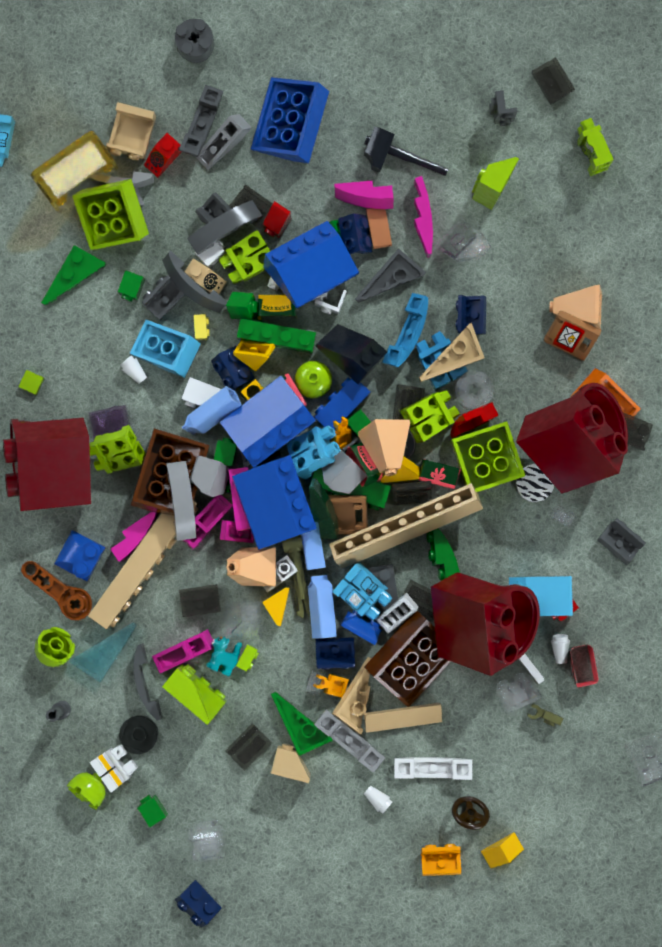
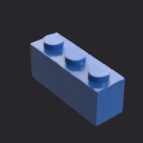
M348 377L341 384L343 388L338 393L334 391L329 396L328 404L325 407L321 405L314 412L316 414L314 419L323 428L330 426L336 430L333 421L336 420L338 423H341V417L347 418L371 392L361 382L357 384Z

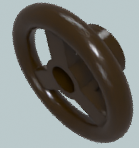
M461 797L452 806L453 818L466 829H481L489 822L490 813L487 806L475 797ZM466 802V810L459 815V805ZM472 803L478 805L483 810L484 815L477 813Z

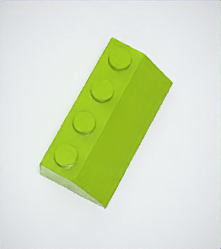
M513 157L489 164L486 170L482 168L472 190V193H474L472 199L492 210L510 179L519 158Z

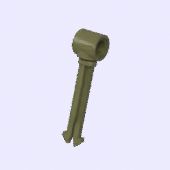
M301 535L282 541L284 553H288L289 558L298 570L293 574L300 610L296 612L298 616L304 618L302 599H304L309 617L310 608L301 560L303 545Z

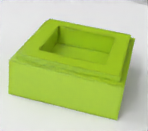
M26 370L18 387L37 395L45 378Z

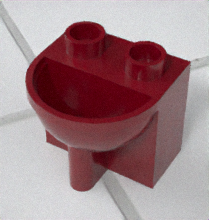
M589 383L582 386L570 398L526 415L516 443L560 493L563 494L619 474L624 455L628 451V429L623 411L613 394L599 383Z
M84 417L37 422L10 419V439H3L5 463H12L13 473L5 474L7 497H18L20 511L91 504L90 444Z
M458 572L431 586L438 657L492 676L521 658L531 646L539 625L540 609L536 595L528 587L518 584L500 586Z

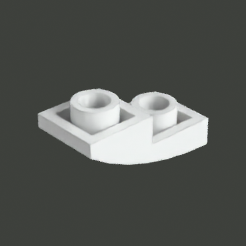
M288 555L276 562V586H263L267 593L298 571Z

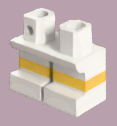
M119 745L114 749L110 748L90 762L99 777L115 766L114 769L101 778L110 792H113L127 781L138 768L132 759L125 765L120 760L121 757L127 754L123 745Z

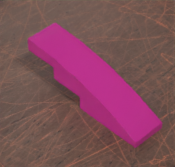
M420 176L414 180L419 195L418 198L414 199V205L419 215V218L414 219V226L425 254L429 258L432 254L433 243L432 213L428 193L423 178Z

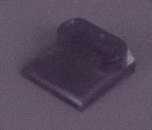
M126 405L89 412L93 439L98 435L113 433L121 430L124 426L130 425Z

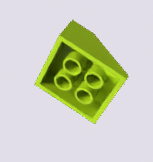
M132 179L82 189L72 195L90 250L139 241L149 234Z
M507 421L454 438L450 441L458 466L461 469L460 472L465 486L472 483L477 492L525 477Z
M182 664L162 687L208 725L227 702L224 699L226 696L218 689L214 691L210 687L211 683L203 676L199 678L195 675L196 670L189 664L186 666Z

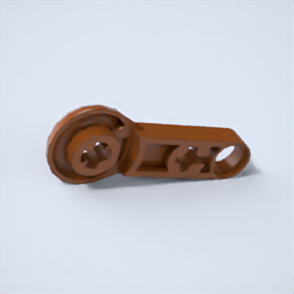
M27 561L22 565L21 571L24 577L55 599L62 613L67 618L81 620L89 615L92 609V600L85 590L67 586L34 561ZM30 564H33L36 568V572L33 575H28L26 572V568ZM39 574L44 578L49 577L48 581L50 582V584L43 586L42 584L44 583V581L42 579L37 578L35 580L34 578H36ZM79 600L81 602L79 603L81 604L80 608L73 609L72 606L74 604H72V601Z

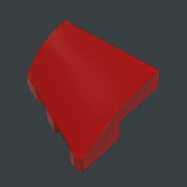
M493 402L458 417L451 428V438L453 439L499 416Z

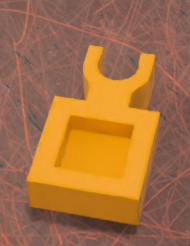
M344 416L341 417V423H338L336 420L333 421L336 435L331 440L336 442L340 449H343L352 442L351 428L348 427V419Z
M316 674V677L322 681L319 685L313 684L315 688L324 689V693L343 697L349 679L329 674L327 679L322 675Z

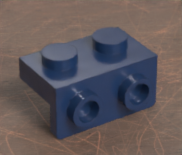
M353 213L338 219L341 238L350 255L373 252L368 228L369 222L366 215Z
M458 295V300L456 301L458 319L455 323L458 333L460 334L472 323L476 335H486V296Z
M236 346L217 354L211 360L213 368L221 377L224 387L227 386L234 391L255 379L249 367L234 356L233 352Z
M354 637L315 639L317 669H348L355 667Z
M196 880L175 898L178 908L191 917L190 920L194 925L200 927L207 925L222 909Z

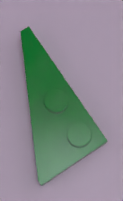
M74 245L41 303L45 306L52 303L57 297L66 291L68 292L99 269L104 268L106 263Z
M276 691L271 693L299 756L333 741L332 737L327 736L317 728L313 721Z

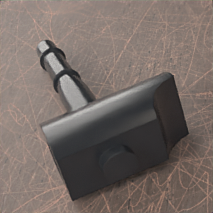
M374 127L371 137L367 135L364 145H367L364 156L370 161L371 170L381 171L386 156L389 154L444 176L448 172L447 168L439 164L437 165L391 145L395 134L387 130Z

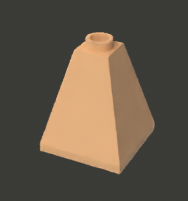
M594 285L554 298L553 301H550V313L557 316L559 311H564L601 329L602 290L600 285Z
M375 419L358 432L361 442L380 473H385V476L396 475L397 470L401 468L410 420Z
M257 547L240 548L227 559V575L241 586H276V547H265L260 550Z

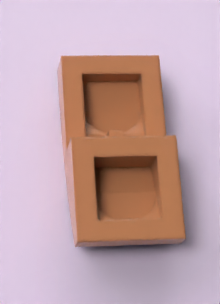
M366 209L373 249L392 246L386 210Z

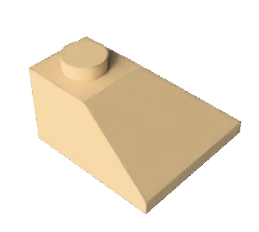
M288 744L278 746L271 774L309 783L310 772L297 751L293 749L294 746Z

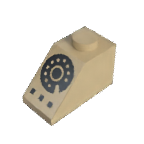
M194 258L185 270V273L209 294L213 290L220 294L227 283L214 271Z

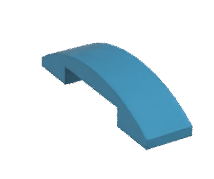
M412 293L405 308L409 315L395 346L389 345L387 354L382 361L384 364L399 367L413 351L425 324L428 310L427 296Z

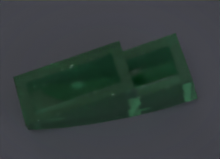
M312 478L309 492L314 522H320L321 539H337L339 526L334 506L322 485L316 478Z

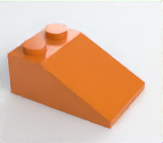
M596 368L573 393L575 394L582 386L589 383L603 385L618 401L626 424L641 410L606 373Z

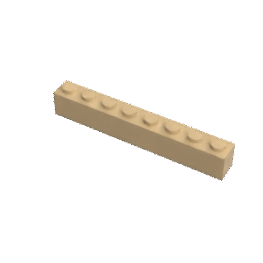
M472 483L332 542L329 545L335 562L343 569L483 509L477 491Z
M193 500L195 516L199 509L197 508L198 503ZM161 513L88 615L105 629L114 628L120 620L118 616L121 611L126 612L131 605L129 600L133 595L137 596L143 587L140 585L144 579L148 581L154 573L152 570L154 565H159L165 557L163 555L167 548L171 549L175 544V519L173 515Z

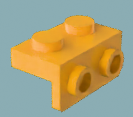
M446 844L444 847L426 845L425 848H421L422 876L461 875L460 846L455 844Z

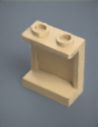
M117 102L115 109L117 115L106 148L110 151V154L115 156L123 154L134 161H139V159L145 160L156 120L155 112Z

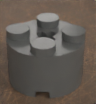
M189 19L176 28L175 43L181 57L192 63H201L210 57L215 43L212 30L204 20Z

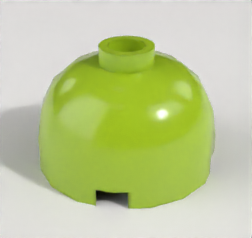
M308 361L297 369L295 385L304 397L318 399L330 390L332 374L324 363Z
M57 627L43 630L35 642L34 650L37 659L49 667H59L65 664L75 650L74 642L72 643L70 634Z
M87 772L79 773L66 785L82 802L85 801L87 803L89 801L90 804L88 806L94 810L98 809L105 798L106 791L105 786L101 783L102 777H99L95 772L93 775Z

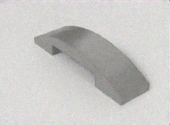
M76 166L80 175L97 185L130 179L98 175L97 168L93 166ZM134 171L132 179L134 188L154 183L153 174Z
M186 461L166 463L175 519L176 541L196 538L193 499Z
M327 709L314 723L317 728L327 736L332 737L333 740L357 758L370 771L374 772L385 759L377 749Z

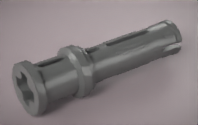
M66 701L55 703L47 711L46 719H50V722L64 719L71 712L70 704Z

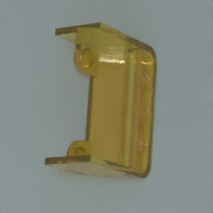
M90 131L36 168L30 176L54 209L59 211V206L67 201V193L97 171L99 173H108L113 168L117 170L119 167L96 133Z

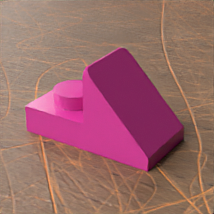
M222 520L220 540L253 543L254 537L251 530L236 531L235 522Z

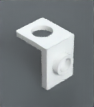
M343 291L338 307L317 299L314 305L320 307V311L331 315L333 312L339 315L347 291Z

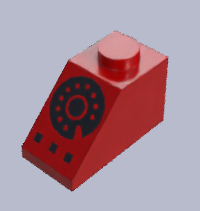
M166 133L153 147L144 166L159 178L182 153L179 151L181 144Z

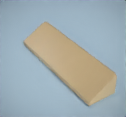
M440 703L363 713L366 733L442 722Z

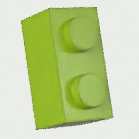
M247 644L236 666L246 672L248 669L251 670L253 666L251 662L257 658L259 654L257 652L258 649Z

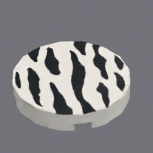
M536 464L525 466L523 468L525 477L516 479L517 492L522 498L531 502L545 500L554 489L553 483Z

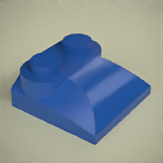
M72 530L54 564L88 582L106 547Z
M355 610L352 612L348 611L341 622V626L375 645L382 631L379 629L380 624L371 619L367 622Z

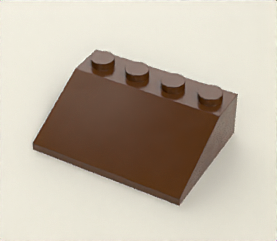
M154 428L131 506L174 516L166 463L186 461L190 479L197 456L206 457L210 445ZM190 482L192 499L194 500L197 487L194 483Z
M416 611L372 657L364 668L402 703L410 707L451 661L438 657L435 627Z

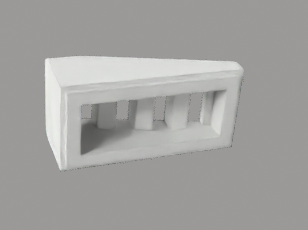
M405 593L378 616L376 621L389 634L414 614L419 607ZM403 602L410 608V610L406 608ZM397 607H399L405 614L402 615L398 611ZM390 612H393L397 616L398 620H396L390 614ZM384 617H387L393 625L390 626Z

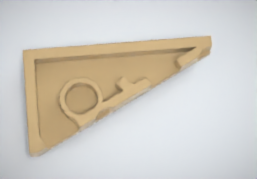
M472 323L419 377L420 382L485 358Z
M367 657L332 712L334 716L358 734L363 732V728H361L363 713H366L367 710L366 704L370 692V686H368L370 673L364 668L372 659Z

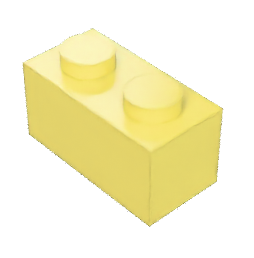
M206 314L194 315L196 340H205L210 336V330L207 329L209 317H206Z

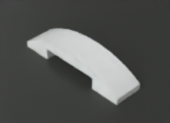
M442 757L395 758V778L414 779V777L472 780V759Z

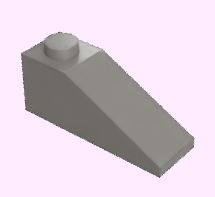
M240 114L230 115L203 146L196 158L209 170L235 147L252 127Z

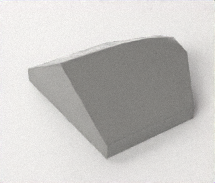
M341 450V452L334 456L335 462L329 463L322 468L324 483L332 491L350 494L367 475Z
M197 456L190 476V482L194 483L203 494L210 497L224 494L229 479V468L220 461Z

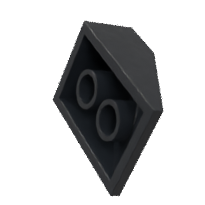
M339 324L315 345L357 384L387 354V351L374 339Z

